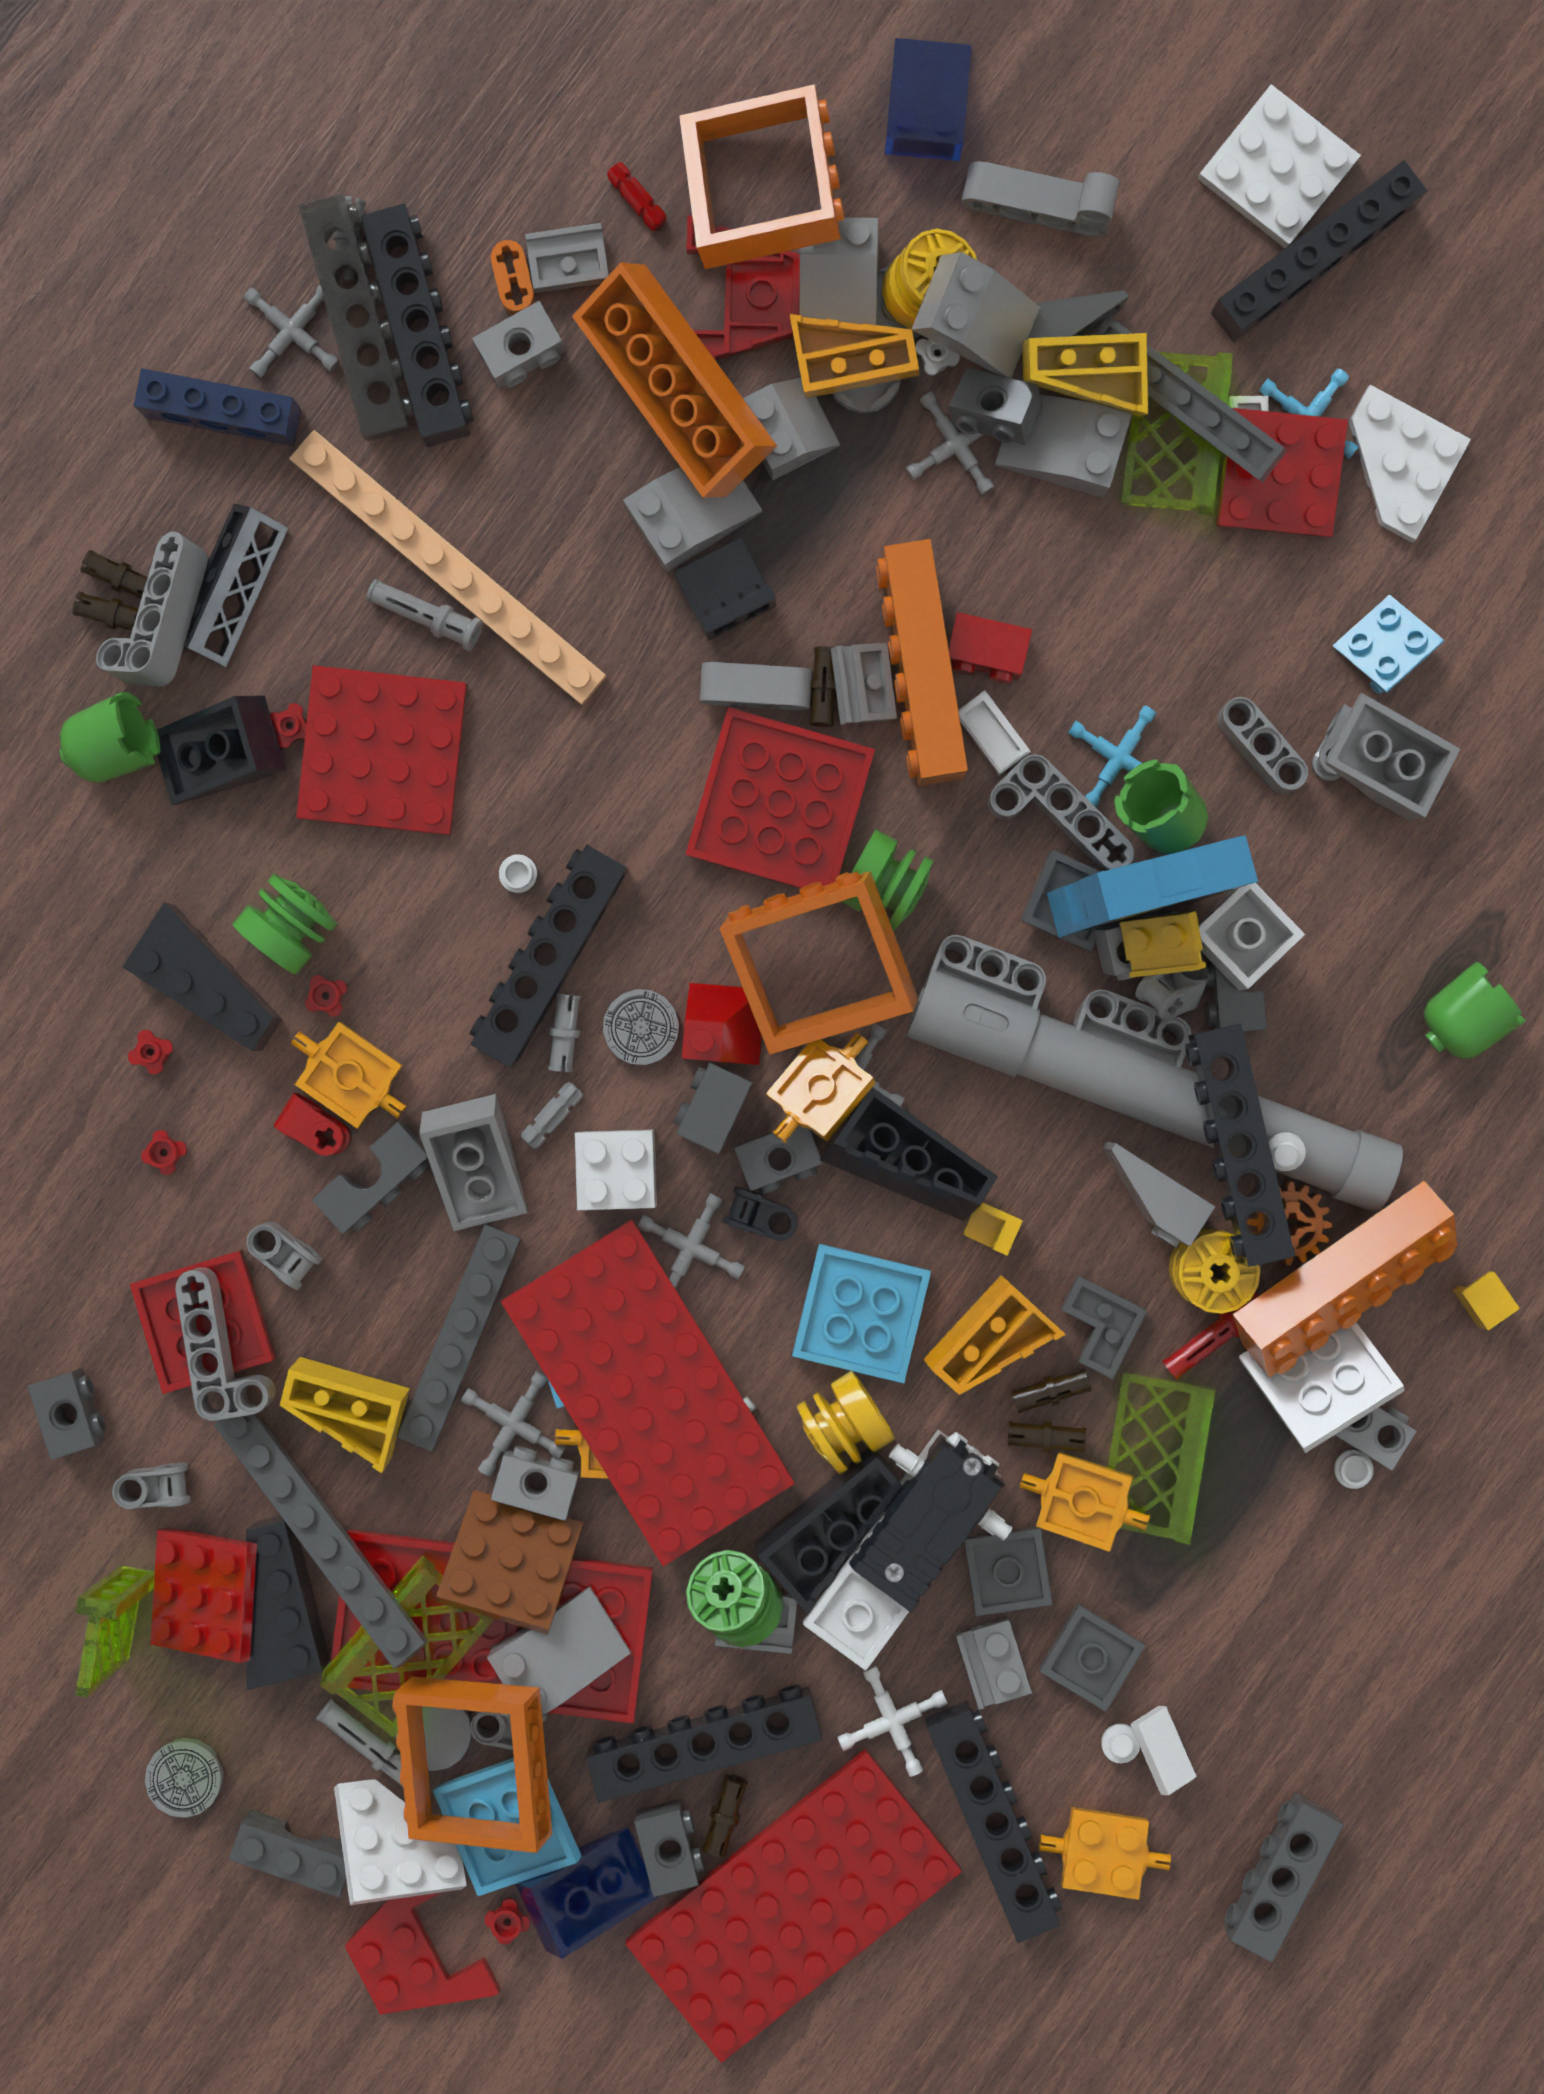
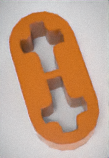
M512 240L498 242L491 252L492 268L504 310L510 315H514L534 304L535 294L522 247ZM511 252L513 257H519L513 260L515 273L508 274L505 263H499V261L504 260V253ZM517 282L520 292L528 294L522 297V304L515 305V302L511 299L507 300V298L513 296L511 284Z

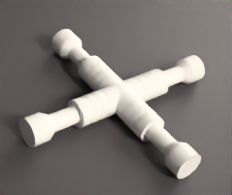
M871 1665L866 1671L863 1670L862 1672L865 1679L871 1683L876 1694L874 1699L882 1717L863 1725L864 1728L859 1731L838 1736L839 1743L843 1751H846L860 1740L867 1737L872 1739L889 1731L897 1750H901L906 1760V1770L909 1776H915L921 1773L923 1768L920 1761L912 1753L910 1748L912 1743L903 1724L921 1717L922 1712L931 1708H941L947 1705V1700L943 1691L940 1690L933 1693L931 1698L921 1703L913 1702L896 1710L889 1692L884 1690L880 1682V1672L877 1666Z

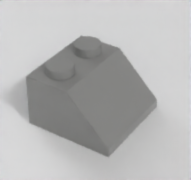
M801 378L770 384L743 398L777 444V447L762 461L772 481L840 447V443L817 398H806Z

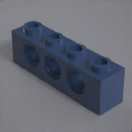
M143 368L140 371L134 407L148 419L289 446L295 445L301 408L293 397Z

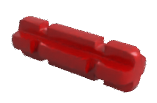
M616 163L607 172L608 180L616 189L620 188L621 196L638 216H643V222L651 231L658 230L667 221L665 212L659 205H654V199L635 177L631 178V172L624 163Z

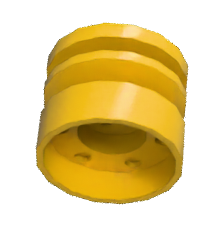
M942 229L924 231L912 239L902 250L901 254L892 261L882 279V296L886 309L897 322L908 329H912L941 255L963 252L977 260L975 252L966 240L952 231Z
M1212 1228L1201 1229L1191 1246L1180 1242L1170 1254L1168 1271L1173 1287L1183 1299L1206 1312L1223 1314L1238 1310L1251 1300L1259 1286L1261 1270L1259 1265L1247 1267L1241 1265L1240 1259H1234L1229 1242V1237L1235 1236L1234 1234ZM1213 1264L1223 1265L1221 1271L1225 1275L1222 1279L1215 1277L1211 1279L1213 1272L1210 1270V1267Z
M852 1370L831 1383L832 1391L836 1398V1401L832 1404L819 1392L813 1394V1398L820 1409L818 1413L815 1414L805 1400L797 1405L804 1431L822 1459L831 1464L840 1475L848 1470V1466L841 1455L845 1450L856 1464L861 1462L860 1453L856 1446V1443L862 1440L875 1453L895 1440V1436L883 1415Z

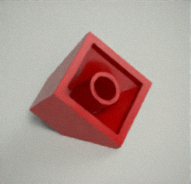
M689 983L681 1059L759 1065L762 1035L743 987Z

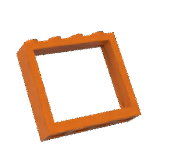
M815 84L679 116L696 247L705 269L841 239L838 221L845 220V214L841 198L835 199L834 190L840 189V181L836 164L830 165L829 157L835 156V148L831 131L825 132L824 124L830 123L827 101L826 99L819 100ZM808 118L821 210L716 233L704 142Z
M871 871L859 875L858 872L851 874L846 872L836 877V882L822 886L821 882L811 883L802 887L799 890L800 894L787 898L784 893L777 894L764 900L763 906L750 909L749 905L741 906L738 910L729 912L728 917L719 929L769 1055L914 1011L918 1002V995ZM858 897L893 991L778 1026L742 933Z
M412 1676L394 1693L393 1711L397 1716L398 1726L396 1745L400 1751L402 1767L400 1783L404 1787L405 1797L403 1817L407 1823L408 1838L537 1853L553 1834L540 1688ZM422 1706L510 1714L520 1823L432 1814Z

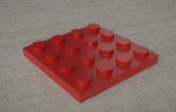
M313 665L296 818L451 836L467 684L457 681Z
M728 707L685 855L800 889L815 882H821L822 886L836 882L835 878L839 876L875 749Z

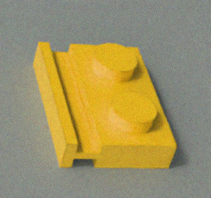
M1196 911L1129 919L1120 922L1126 959L1130 960L1132 969L1129 972L1130 978L1195 971L1206 967L1205 961L1202 962L1200 951L1203 950Z

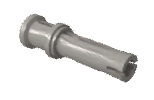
M374 579L367 592V602L379 605L402 617L431 628L430 631L433 633V636L439 639L444 636L462 644L463 649L470 652L478 641L483 626V620L479 618L471 620L454 612L453 607L449 605L437 607L409 593L382 583L378 579Z

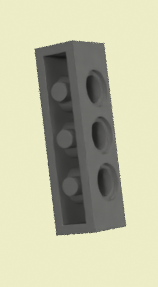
M1296 1792L1290 1801L1286 1800L1281 1806L1277 1817L1279 1823L1273 1835L1269 1834L1264 1839L1259 1852L1261 1858L1255 1870L1251 1868L1245 1875L1242 1883L1243 1893L1237 1904L1232 1903L1229 1906L1224 1918V1929L1232 1942L1270 1962H1273L1344 1826L1336 1813ZM1306 1834V1841L1300 1847H1290V1841L1295 1835ZM1280 1868L1289 1869L1288 1875L1284 1880L1278 1882L1272 1880V1875L1276 1870ZM1259 1904H1271L1270 1910L1266 1914L1260 1916L1254 1914V1910Z

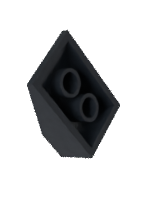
M233 696L157 729L161 750L157 756L171 805L182 804L252 783L286 769L265 696Z

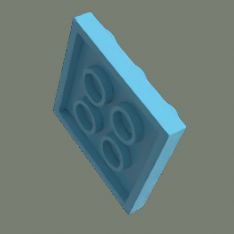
M819 1243L792 1357L905 1383L931 1270Z
M514 1758L440 1783L432 1790L442 1815L520 1823ZM549 1779L548 1787L553 1834L537 1853L455 1844L477 1896L577 1863L582 1857Z

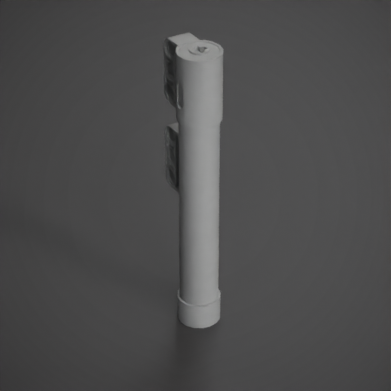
M952 935L943 940L934 956L924 986L918 995V1002L912 1012L905 1037L1011 1077L1020 1075L1214 1149L1213 1143H1207L1203 1130V1121L1208 1120L1205 1105L1199 1106L1195 1096L1194 1083L1199 1082L1197 1072L1181 1067L1186 1055L1185 1044L1190 1043L1188 1035H1191L1190 1027L1186 1021L1179 1017H1175L1170 1021H1164L1159 1017V1011L1155 1008L1113 992L1099 989L1091 992L1077 1010L1073 1024L1070 1025L1040 1014V1009L1037 1007L1046 984V976L1039 965L964 936ZM956 950L962 956L963 962L951 963L945 957V951ZM990 963L994 965L998 970V976L988 977L982 972L981 964ZM1023 976L1031 979L1034 984V990L1026 991L1020 988L1017 978ZM1095 1003L1102 1006L1106 1017H1095L1090 1011V1004ZM1126 1017L1137 1019L1141 1023V1031L1135 1032L1129 1029L1126 1024ZM1167 1030L1174 1033L1177 1038V1045L1167 1044L1162 1037V1031ZM1226 1096L1222 1099L1219 1106L1221 1114L1227 1119L1236 1114L1237 1102L1234 1098ZM1258 1096L1268 1141L1278 1133L1289 1132L1297 1135L1305 1145V1159L1299 1167L1291 1171L1275 1169V1172L1330 1192L1332 1198L1369 1212L1378 1213L1383 1208L1400 1172L1403 1159L1402 1145L1362 1130L1353 1132ZM1237 1134L1230 1139L1228 1144L1230 1153L1238 1157L1245 1152L1246 1141L1241 1135Z

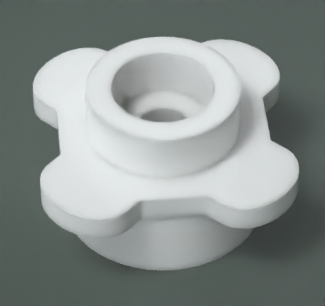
M920 339L915 346L916 353L921 355L924 371L931 376L937 375L938 372L945 370L948 366H956L960 359L959 354L930 339ZM940 350L941 355L935 356L934 351Z

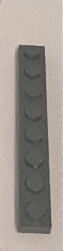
M258 1413L218 1420L214 1424L215 1428L393 1668H400L429 1643Z

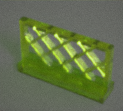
M1158 352L1173 364L1182 365L1179 369L1183 372L1191 366L1208 367L1207 380L1201 385L1228 405L1233 369V353L1218 352L1217 356ZM1168 410L1151 425L1144 416L1132 415L1121 503L1123 505L1198 511V514L1214 516L1222 451L1201 435L1198 439L1194 435L1195 431ZM1172 416L1184 432L1167 445L1155 429ZM1141 422L1146 429L1139 434V426ZM1151 434L1162 447V450L1145 462L1136 451L1137 444ZM1189 437L1198 448V453L1196 457L1186 465H1183L1172 452V449ZM1167 454L1179 470L1162 483L1150 467ZM1136 459L1137 462L1141 465V467L1134 472V465ZM1196 465L1195 476L1193 477L1188 470ZM1145 471L1158 486L1147 496L1131 495L1132 481ZM1184 474L1193 485L1192 499H1175L1167 487ZM1161 492H1163V494H1164L1167 498L1156 497V496H1157L1158 494H1160Z
M1123 1372L1108 1468L1115 1470L1117 1463L1130 1456L1142 1473L1132 1481L1131 1487L1146 1478L1158 1495V1497L1140 1508L1129 1493L1128 1501L1135 1511L1144 1514L1145 1511L1162 1501L1171 1513L1169 1529L1153 1526L1150 1521H1148L1146 1531L1123 1523L1120 1529L1175 1539V1542L1190 1544L1215 1387L1197 1386ZM1129 1383L1146 1385L1155 1398L1136 1410L1127 1397ZM1154 1387L1165 1388L1167 1390H1165L1163 1393L1159 1395L1154 1389ZM1174 1390L1191 1393L1188 1409L1174 1417L1162 1400ZM1158 1402L1171 1421L1155 1432H1152L1140 1414ZM1127 1405L1132 1414L1124 1419L1125 1407ZM1187 1416L1184 1431L1178 1421ZM1136 1417L1148 1436L1130 1448L1121 1435L1122 1426ZM1172 1425H1175L1183 1437L1182 1447L1168 1455L1156 1436ZM1152 1440L1164 1459L1146 1471L1134 1452ZM1121 1443L1126 1452L1117 1457L1119 1444ZM1181 1454L1179 1468H1177L1172 1459ZM1168 1463L1177 1475V1481L1174 1486L1162 1493L1150 1474ZM1175 1491L1173 1505L1171 1506L1166 1497Z
M424 1556L419 1559L394 1588L392 1594L410 1617L422 1616L424 1637L428 1642L452 1640L453 1653L447 1659L431 1661L428 1643L425 1646L426 1661L405 1663L397 1669H394L392 1665L376 1666L375 1653L379 1648L362 1626L326 1667L321 1677L320 1686L331 1695L336 1692L392 1737L398 1732L397 1718L391 1722L383 1716L379 1710V1701L392 1700L396 1691L378 1693L376 1674L399 1672L400 1687L405 1683L404 1671L427 1669L428 1678L444 1679L494 1621L493 1618L474 1613L481 1619L472 1630L456 1631L454 1613L466 1612V1610L450 1605L426 1608L425 1595L435 1583L440 1586L443 1575L435 1570V1565ZM421 1601L422 1608L414 1609L415 1606ZM450 1613L451 1632L428 1634V1615ZM465 1638L457 1647V1639ZM370 1660L371 1667L363 1668ZM432 1668H439V1669L435 1672V1674L432 1676V1670H431V1669H432ZM372 1675L373 1694L356 1695L347 1688V1685L354 1677ZM367 1702H374V1708Z
M119 1566L78 1597L75 1613L88 1615L89 1618L75 1696L87 1698L129 1661L139 1600L154 1589V1571Z

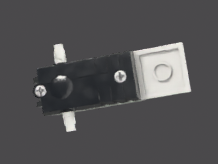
M938 1429L919 1456L909 1449L905 1450L900 1444L894 1447L889 1458L896 1461V1465L906 1471V1474L900 1481L902 1487L873 1526H870L861 1537L857 1548L851 1556L848 1555L849 1559L803 1620L805 1627L865 1671L906 1615L916 1608L920 1602V1597L926 1594L931 1587V1582L937 1579L943 1571L942 1567L948 1564L977 1524L993 1536L996 1535L1001 1538L1002 1541L1007 1538L1012 1530V1527L1007 1525L1003 1518L997 1515L994 1510L989 1509L994 1499L1005 1486L1001 1475L997 1473L999 1463L991 1456H984L974 1446L971 1447L967 1444L968 1440L958 1432L948 1437Z

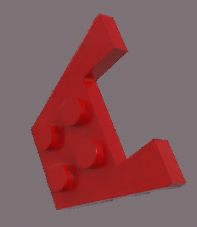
M687 215L686 251L690 255H699L696 247L693 216ZM721 225L719 227L715 226L716 233L732 230ZM786 251L726 265L724 330H693L715 361L794 337L790 314L799 315L800 254Z
M442 1892L387 1900L347 1940L344 1947L380 2015L491 1997L499 1994L501 1987L485 1957L452 1975L447 1973L414 1907Z

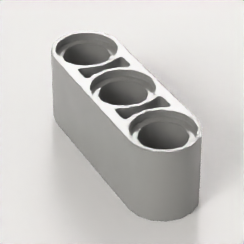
M705 662L702 663L699 702L715 706L792 711L810 710V688L813 671L799 667Z
M1235 697L1222 706L1217 715L1218 727L1273 791L1280 794H1288L1303 786L1308 777L1307 765L1254 702L1245 697ZM1230 708H1239L1244 712L1246 721L1243 726L1234 725L1230 721L1228 715ZM1261 736L1269 741L1271 749L1268 755H1261L1255 750L1254 739ZM1286 765L1294 770L1296 778L1293 784L1289 785L1281 781L1279 777L1281 766Z

